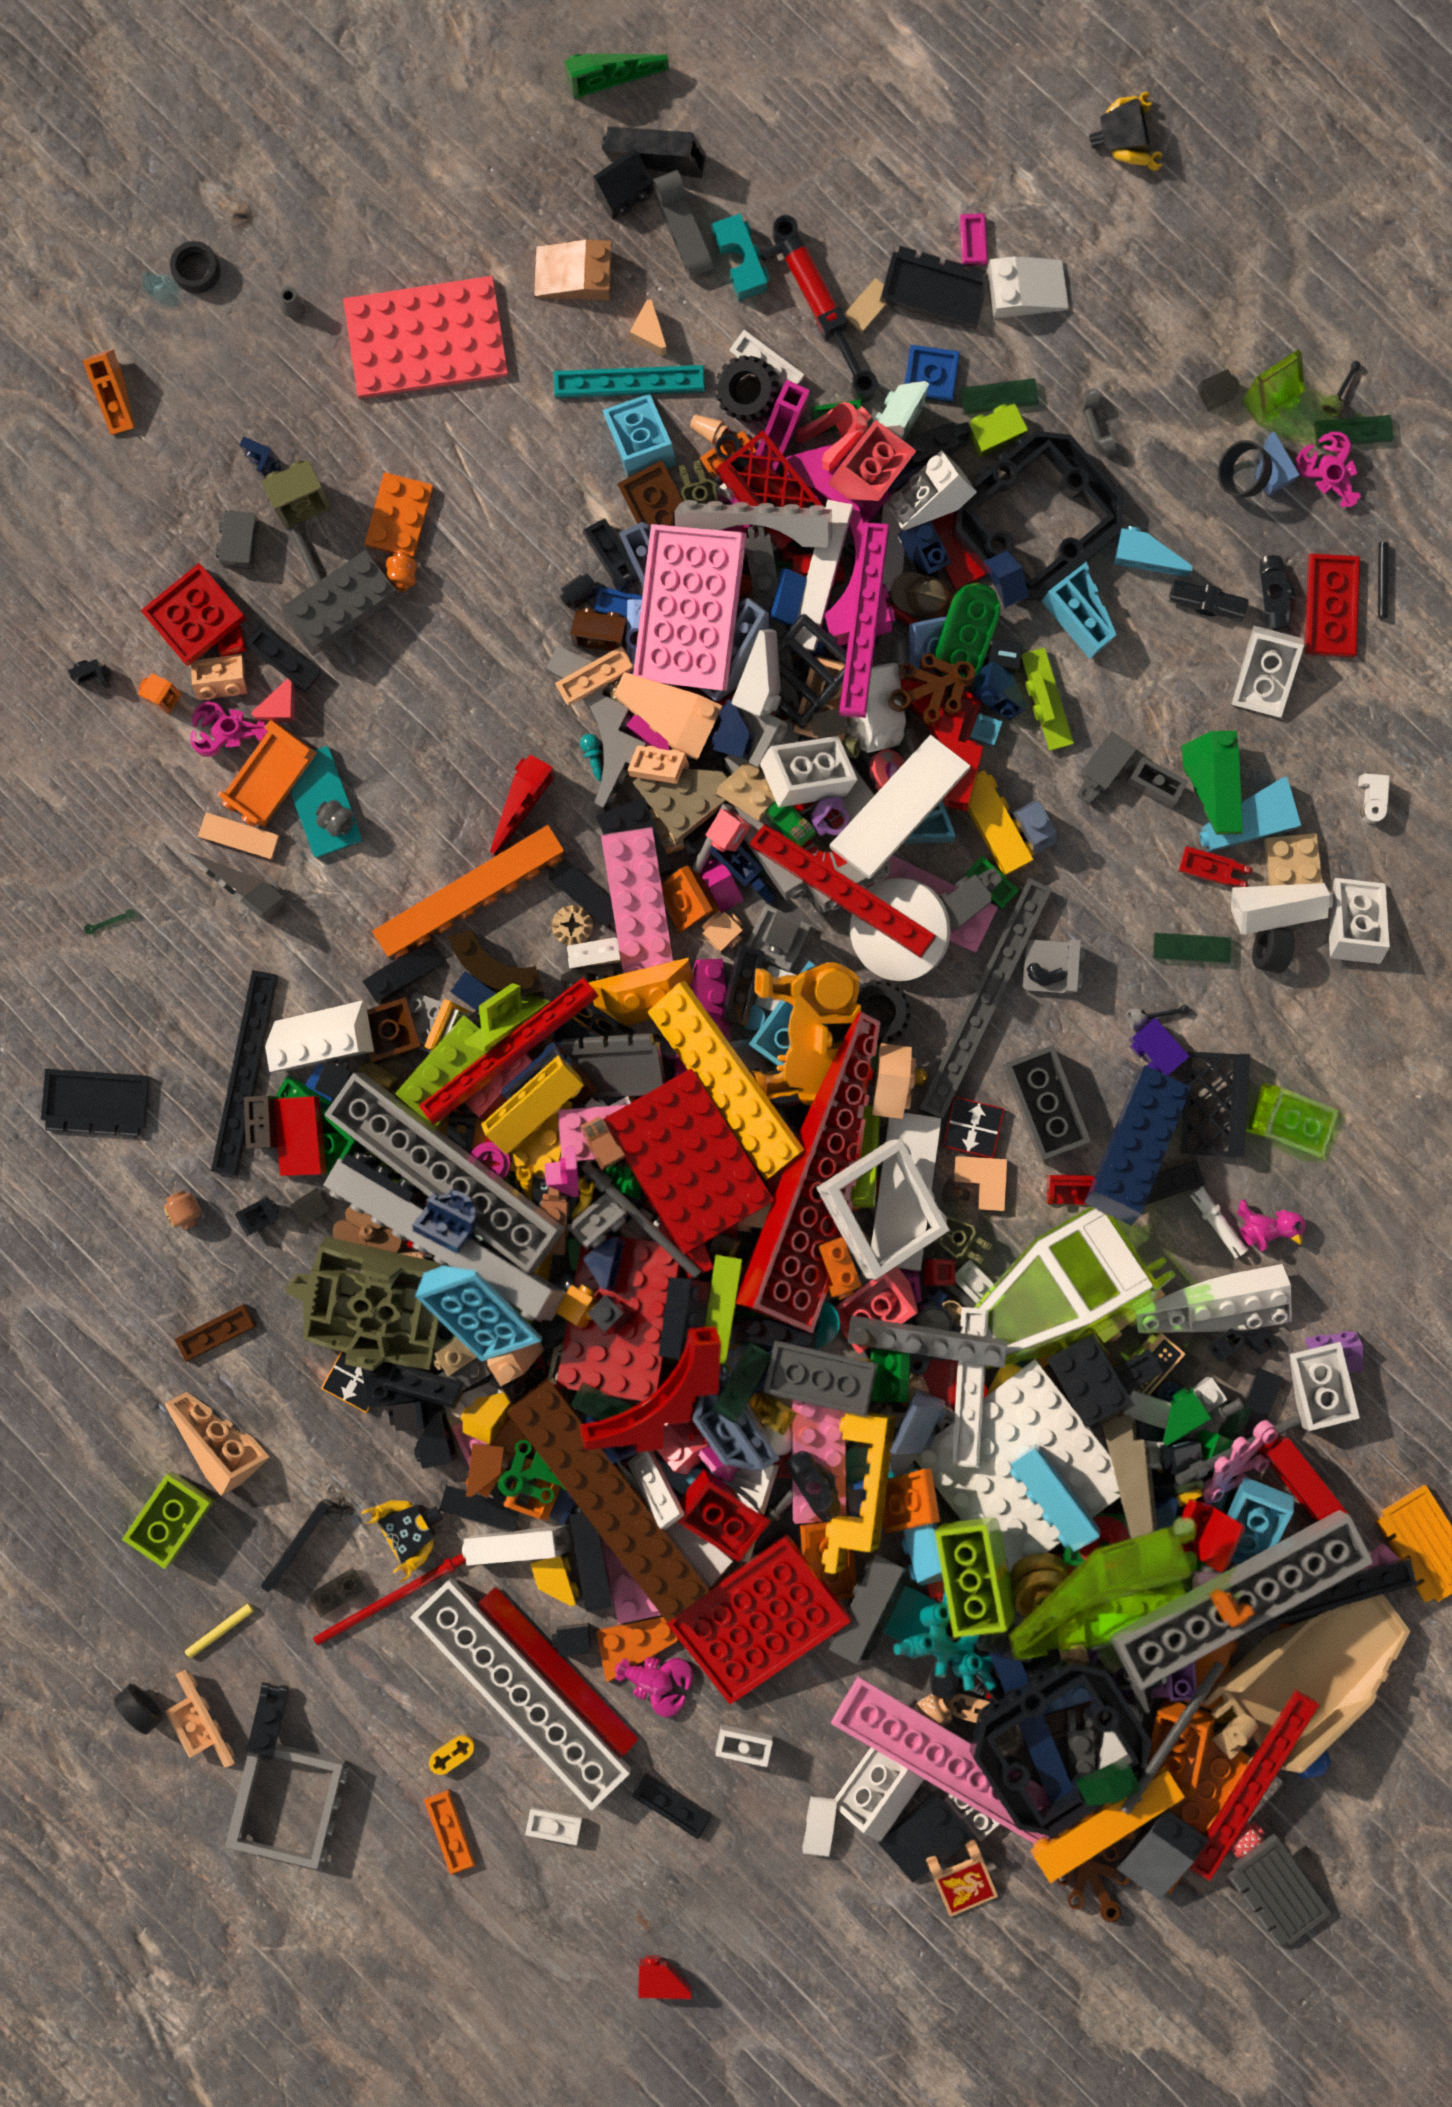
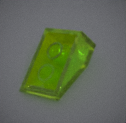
M1296 350L1257 376L1241 401L1258 426L1265 421L1268 424L1273 422L1281 415L1280 411L1286 407L1288 410H1291L1301 402L1300 397L1305 391L1302 353L1300 350Z
M1262 1083L1246 1132L1323 1159L1339 1110L1285 1088Z

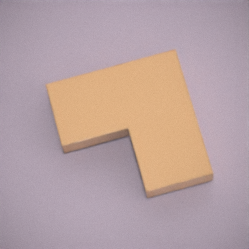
M955 1156L954 1182L979 1184L978 1209L1004 1211L1007 1159Z

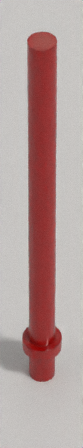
M463 1553L452 1559L448 1557L444 1560L445 1563L317 1634L313 1637L315 1644L319 1646L448 1572L451 1574L456 1572L457 1567L466 1563Z

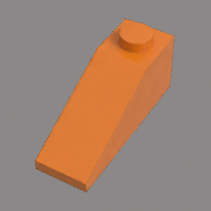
M114 349L89 356L82 362L110 435L135 428L124 376Z

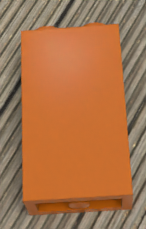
M272 720L265 726V729L268 730L267 734L227 790L218 793V796L223 799L221 804L232 812L238 810L243 814L241 819L252 827L255 825L265 827L317 754L316 751Z

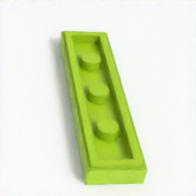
M716 1255L705 1327H716L722 1342L720 1364H726L743 1259Z

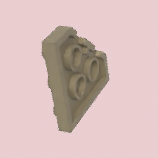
M683 769L677 784L637 778L632 782L679 842L720 810L723 803H728L727 800L716 794L718 786L727 779L725 774L720 771Z

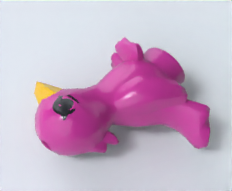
M1245 1199L1240 1200L1237 1214L1244 1219L1245 1224L1244 1227L1240 1228V1232L1248 1245L1253 1246L1255 1244L1260 1252H1264L1268 1247L1267 1242L1277 1237H1286L1301 1245L1306 1222L1300 1214L1282 1209L1281 1212L1276 1211L1278 1218L1273 1219L1266 1215L1254 1213L1249 1208Z

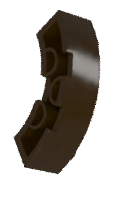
M473 930L448 936L450 945L460 963L473 977L487 987L500 992L513 983L520 986L521 996L544 994L536 966L520 968L496 961L482 949Z

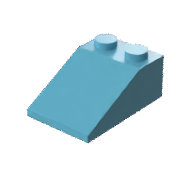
M650 393L602 410L627 477L663 460L666 468L677 465L672 443Z
M1247 1477L1243 1478L1228 1512L1230 1517L1245 1526L1244 1533L1230 1561L1231 1563L1239 1565L1278 1544L1293 1514L1292 1495Z

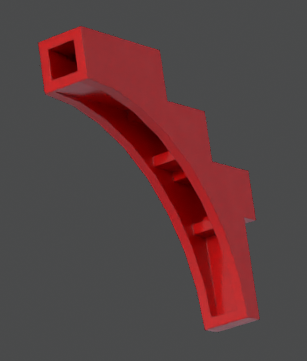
M931 673V674H934V675H936V676L942 677V676H941L940 674H938V673ZM900 678L901 689L906 692L927 684L917 682L913 678L910 680ZM946 687L939 708L940 717L936 723L929 725L922 718L923 713L929 707L933 693L911 702L907 708L922 720L935 739L970 765V770L943 798L944 807L968 812L983 757V746H979L977 742L971 740L960 741L965 725V712H962L961 709L955 715H949L945 712L943 705L948 687ZM928 713L931 719H935L932 713Z
M716 1327L689 1329L686 1348L679 1364L666 1382L639 1405L608 1419L580 1425V1435L585 1450L635 1445L637 1452L662 1450L664 1425L690 1422L693 1396L718 1394L722 1342Z

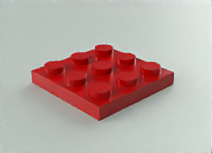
M200 563L195 565L140 610L187 667L247 619Z

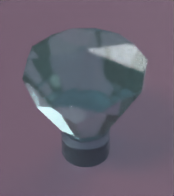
M143 272L142 286L150 297L162 286L171 284L168 274L159 276Z

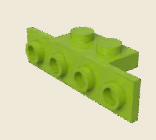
M1045 647L1023 653L1021 660L1028 680L1026 681L1027 692L1029 696L1033 697L1035 703L1033 706L1034 715L1037 721L1040 720L1048 750L1052 751L1073 745L1074 742Z
M513 983L479 1005L481 1029L464 1040L465 1045L480 1051L490 1049L546 1007L551 1001L534 995H529L521 1000L520 986Z

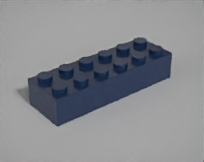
M1144 1065L1134 1079L1085 1199V1204L1131 1226L1142 1214L1191 1090L1190 1086Z

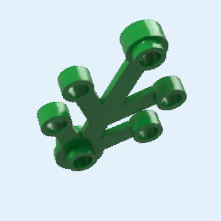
M520 1440L515 1444L516 1454L511 1469L502 1473L498 1480V1488L502 1494L514 1497L524 1493L538 1498L541 1503H550L554 1498L552 1489L547 1487L540 1489L525 1483L533 1478L561 1486L564 1491H567L554 1473L549 1471L551 1469L537 1451L535 1452L531 1467L521 1472L525 1456L531 1452V1444L527 1440ZM521 1443L527 1445L525 1453H521L518 1449ZM510 1478L515 1480V1486L512 1489L506 1485L507 1480ZM545 1490L550 1493V1498L546 1501L541 1497V1493Z

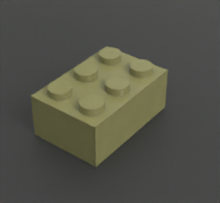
M303 460L296 461L290 465L289 469L282 472H272L266 476V479L261 481L275 512L286 529L332 509L309 460L305 462Z

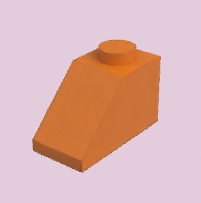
M153 673L149 677H145L139 685L140 691L138 695L168 715L182 695L171 682Z

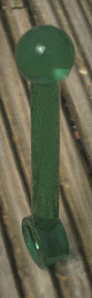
M127 909L124 914L95 925L87 924L84 927V932L91 935L96 929L125 918L132 919L135 916V911Z

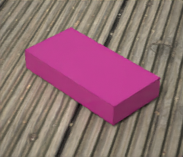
M985 213L960 214L962 264H965V266L987 265Z

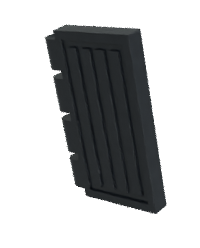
M901 245L899 246L898 253L893 251L880 302L969 328H977L990 280L985 278L986 270L969 266L966 273L963 272L965 264L945 259L942 266L939 265L941 257L921 252L918 259L915 258L917 250Z
M45 1069L41 1120L46 1121L45 1130L65 1132L66 1122H69V1132L90 1134L92 1124H94V1134L116 1135L117 1125H119L120 1136L139 1137L140 1127H146L150 1076Z

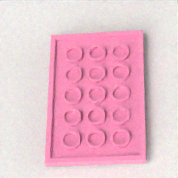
M651 524L633 675L659 683L727 691L746 543L745 533Z

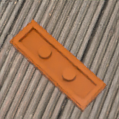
M448 1789L425 1798L424 1802L450 1875L474 1867L476 1863L450 1790Z

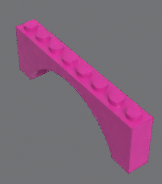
M787 379L775 403L765 430L767 436L783 456L806 410L810 390ZM761 439L755 455L768 457L769 447L763 439ZM771 451V457L777 458L775 454ZM770 461V468L777 472L781 462ZM750 484L749 487L753 492L760 493ZM758 497V499H759V500L761 501V503H762V502H763V497ZM736 498L734 499L732 505L738 502ZM736 525L719 531L745 533L747 536L748 527H751V525Z
M832 444L785 458L820 503L826 506L827 500L853 505L848 531L853 539L856 550L854 571L844 594L825 613L828 633L831 632L838 639L836 642L841 646L848 644L863 524L864 522L868 523L867 517H861L860 510H863L862 500L848 499L828 484L839 466L849 455L847 454L833 471L823 469L822 458L824 452L834 445ZM787 471V478H793ZM789 482L800 492L801 487L797 482ZM885 583L882 584L876 636L893 632L891 622L896 621L892 606L887 607L885 599H889Z

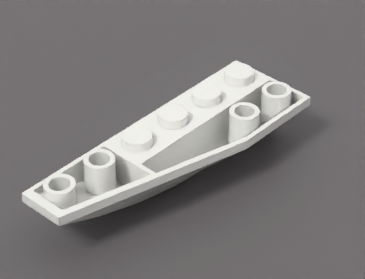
M1283 1264L1206 1280L1169 1294L1137 1310L1138 1333L1226 1332L1230 1328L1235 1331H1247L1292 1322L1291 1284Z

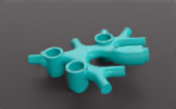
M944 1587L943 1602L924 1607L920 1613L922 1624L930 1628L929 1634L915 1635L905 1639L903 1643L895 1644L894 1652L896 1655L905 1654L912 1658L929 1654L933 1655L937 1660L935 1676L940 1678L946 1677L947 1664L950 1660H953V1672L956 1676L963 1678L965 1691L975 1689L973 1679L975 1674L979 1675L987 1690H991L997 1686L989 1671V1668L994 1666L991 1657H980L974 1653L976 1647L986 1646L982 1635L962 1636L958 1642H953L948 1638L946 1626L950 1620V1614Z

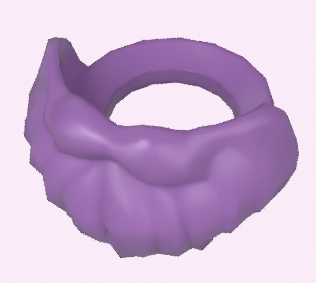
M831 796L820 800L811 814L813 827L819 836H823L826 833L829 835H839L850 823L849 814L843 807V799ZM831 808L839 810L844 816V824L840 829L830 828L823 820Z

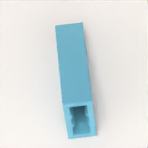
M1288 777L1279 779L1241 803L1242 834L1216 835L1209 822L1201 828L1202 832L1199 833L1202 846L1207 848V852H1213L1292 831L1300 827L1301 823Z

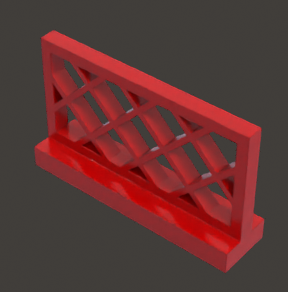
M764 430L715 468V473L738 502L748 503V506L762 504L758 497H763V503H766V498L781 499V507H784V500L799 501V508H802V502H811L814 505L823 506ZM760 439H763L769 447L768 457L753 455L754 444ZM750 448V455L743 454ZM771 451L775 454L777 458L771 457ZM738 457L748 458V473L737 472L731 463ZM752 459L767 461L766 475L751 474ZM770 461L782 463L785 467L784 477L769 476ZM787 471L793 478H787ZM741 476L747 477V484ZM750 477L765 479L764 493H755L750 489ZM768 479L783 481L782 495L767 494ZM786 481L797 482L801 487L800 497L785 496ZM803 492H805V494L809 498H803ZM764 526L765 535L770 534L771 542L778 552L793 540V538L778 530Z

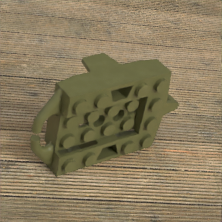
M326 1236L319 1246L310 1274H295L285 1287L286 1294L304 1302L303 1340L326 1348L346 1352V1365L373 1371L383 1362H389L406 1367L430 1370L434 1361L437 1360L435 1353L457 1339L455 1335L448 1340H443L438 1336L441 1321L415 1297L419 1287L395 1282L396 1279L420 1284L425 1272L443 1266L438 1262ZM347 1267L356 1270H361V1273L347 1270ZM342 1293L350 1294L352 1296L351 1298L342 1296ZM359 1300L365 1301L368 1306L360 1304ZM384 1306L391 1307L394 1312L387 1311ZM404 1307L413 1309L414 1312L404 1311L403 1309Z

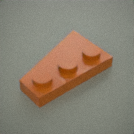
M663 1616L596 1629L606 1683L616 1677L614 1671L617 1663H620L622 1658L628 1659L629 1666H636L647 1657L653 1656L678 1641L677 1636L666 1624Z

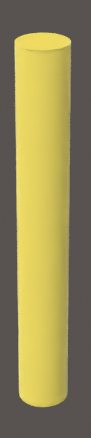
M249 1603L186 1649V1655L192 1659L254 1612L253 1607Z

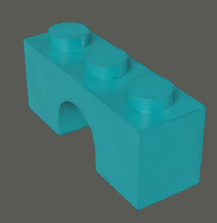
M741 213L712 223V234L721 256L734 252L741 255L744 259L740 266L730 269V280L738 301L766 292L767 282L770 281L766 267H761L758 260L761 258L758 245L751 242L750 236L752 231L748 220L743 221Z

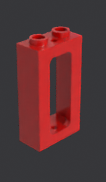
M1279 1435L1274 1442L1264 1444L1258 1449V1452L1269 1460V1466L1314 1523L1338 1510L1347 1514V1511L1288 1437Z

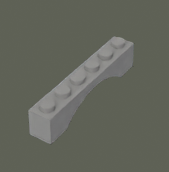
M686 500L680 503L675 510V526L708 530H722L736 525L766 526L793 538L802 547L828 548L832 540V509H825L824 506L820 505L811 506L810 508H799L795 504L774 507L770 503L748 506V503L745 502L723 505L719 501L698 504L697 501Z

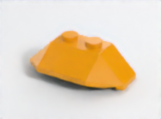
M685 958L588 983L599 995L593 1000L594 1006L623 1025L629 1026L652 1020L647 1012L678 983L685 981L690 987L693 975L689 959Z

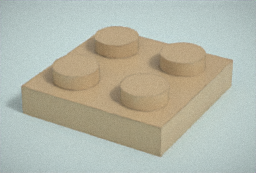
M746 761L720 784L716 793L757 821L776 802L764 772L749 763V761Z
M1317 833L1264 839L1269 886L1322 883Z

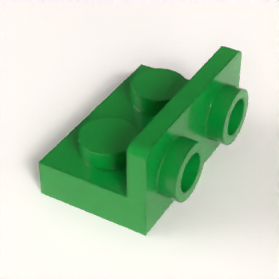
M871 1350L872 1363L878 1364L871 1402H908L910 1353L894 1350Z

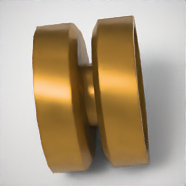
M1047 1553L1031 1554L1020 1559L1012 1567L1010 1578L1018 1612L1022 1616L1029 1618L1068 1579L1066 1564L1061 1558ZM1070 1582L1032 1620L1043 1621L1053 1619L1067 1611L1073 1601Z

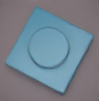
M978 713L969 739L994 747L1002 721Z

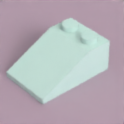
M922 381L899 385L895 392L890 391L884 402V405L887 407L883 414L878 412L874 421L880 422L902 440L906 439L924 408L929 383Z

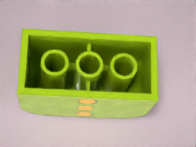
M988 1517L941 1524L934 1532L954 1637L1007 1631L1014 1621L1015 1605L1003 1535L997 1518Z

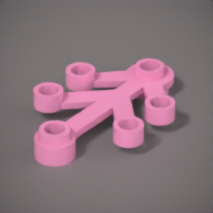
M1268 1420L1261 1421L1253 1431V1436L1256 1440L1251 1445L1244 1437H1239L1232 1445L1233 1451L1230 1460L1223 1456L1216 1461L1213 1478L1207 1480L1205 1487L1201 1488L1202 1498L1206 1503L1218 1502L1222 1499L1225 1492L1239 1488L1243 1478H1249L1244 1472L1254 1468L1258 1472H1262L1268 1467L1269 1460L1262 1454L1257 1455L1251 1460L1249 1459L1264 1443L1271 1444L1275 1441L1278 1435L1275 1426Z

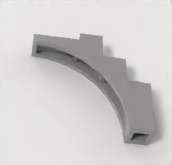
M557 645L546 669L549 675L560 681L592 663V661ZM612 683L582 699L592 713L603 742V775L601 786L594 802L595 807L602 811H605L607 806L612 807L617 793L614 791L618 783L623 784L628 774L625 768L626 766L629 767L637 745L646 747V743L621 732L622 729H627L626 725L632 719V716L629 715L630 710L626 706L605 696V693H610Z

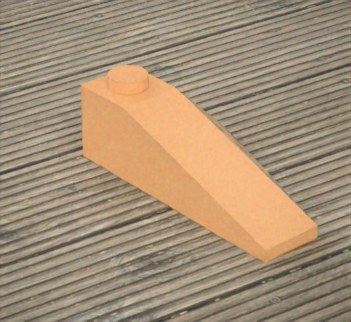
M626 672L623 673L614 693V696L631 712L645 720L650 725V729L664 737L668 741L667 744L684 752L687 756L698 760L722 708V705L701 695Z
M188 1392L166 1402L167 1410L204 1476L221 1496L240 1486L269 1459L268 1454L252 1436L247 1433L243 1435L232 1427L233 1423L227 1419L223 1421L212 1414L211 1408Z

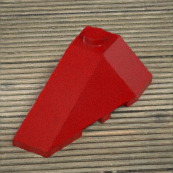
M531 754L527 759L523 757L515 767L517 772L514 775L490 849V853L494 857L501 852L556 778L552 766Z

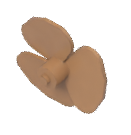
M350 1206L345 1211L346 1220L337 1221L333 1226V1238L395 1253L400 1249L402 1239L391 1233L393 1229L388 1227L382 1228L370 1220L372 1216L366 1213L360 1214L350 1208Z

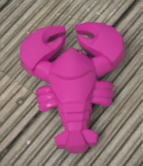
M1330 432L1318 440L1319 443L1331 441V445H1324L1322 448L1338 453L1337 456H1323L1320 460L1319 468H1315L1318 457L1317 450L1313 452L1311 458L1308 457V453L1314 445L1305 446L1296 458V469L1299 474L1306 478H1322L1323 480L1317 481L1315 485L1318 486L1322 493H1327L1330 489H1333L1343 498L1340 503L1342 508L1355 505L1357 499L1361 496L1360 492H1352L1350 480L1348 479L1357 474L1354 461L1351 460L1345 466L1352 447L1348 436L1341 432Z
M208 701L201 703L194 710L192 717L193 727L196 728L202 718L204 720L201 722V727H206L217 719L210 730V734L215 740L212 741L206 733L201 731L200 736L202 740H198L196 731H192L190 735L191 746L199 755L212 757L219 753L224 743H226L225 747L227 748L237 747L241 745V740L254 736L261 742L268 731L265 729V721L260 720L255 725L243 721L244 713L242 711L230 709V716H227L218 703Z
M647 1657L645 1659V1667L629 1666L628 1659L622 1658V1661L616 1665L614 1671L616 1673L615 1678L621 1681L626 1677L629 1681L638 1685L633 1691V1695L639 1699L646 1700L647 1693H649L654 1712L663 1717L674 1716L681 1710L685 1704V1695L682 1694L675 1703H673V1700L678 1697L679 1693H671L661 1698V1695L673 1689L672 1681L669 1677L671 1673L680 1688L682 1686L681 1678L684 1677V1689L689 1690L692 1685L693 1672L691 1665L685 1659L675 1657L668 1660L660 1668H657L660 1663L659 1658Z

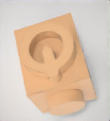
M719 910L702 926L704 930L703 937L721 954L728 946L733 949L742 940L740 937L743 932L740 928L742 922L733 913L728 916L725 912L722 913Z

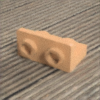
M242 654L201 659L191 664L192 687L197 700H210L247 694Z
M637 745L627 771L631 777L677 784L682 770L689 769L690 765L686 754L679 750H665L654 746L645 747Z

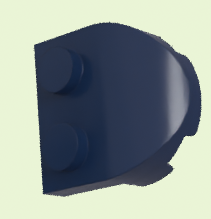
M450 1190V1193L442 1195L435 1193L427 1199V1207L412 1224V1231L458 1254L475 1231L476 1211L473 1201L466 1194L456 1190Z

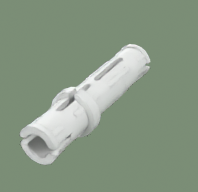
M1202 1186L1199 1190L1196 1189L1189 1196L1203 1213L1201 1216L1204 1220L1207 1219L1233 1254V1257L1236 1259L1239 1255L1241 1256L1247 1252L1248 1247L1245 1246L1221 1213L1219 1204L1213 1202L1204 1187Z

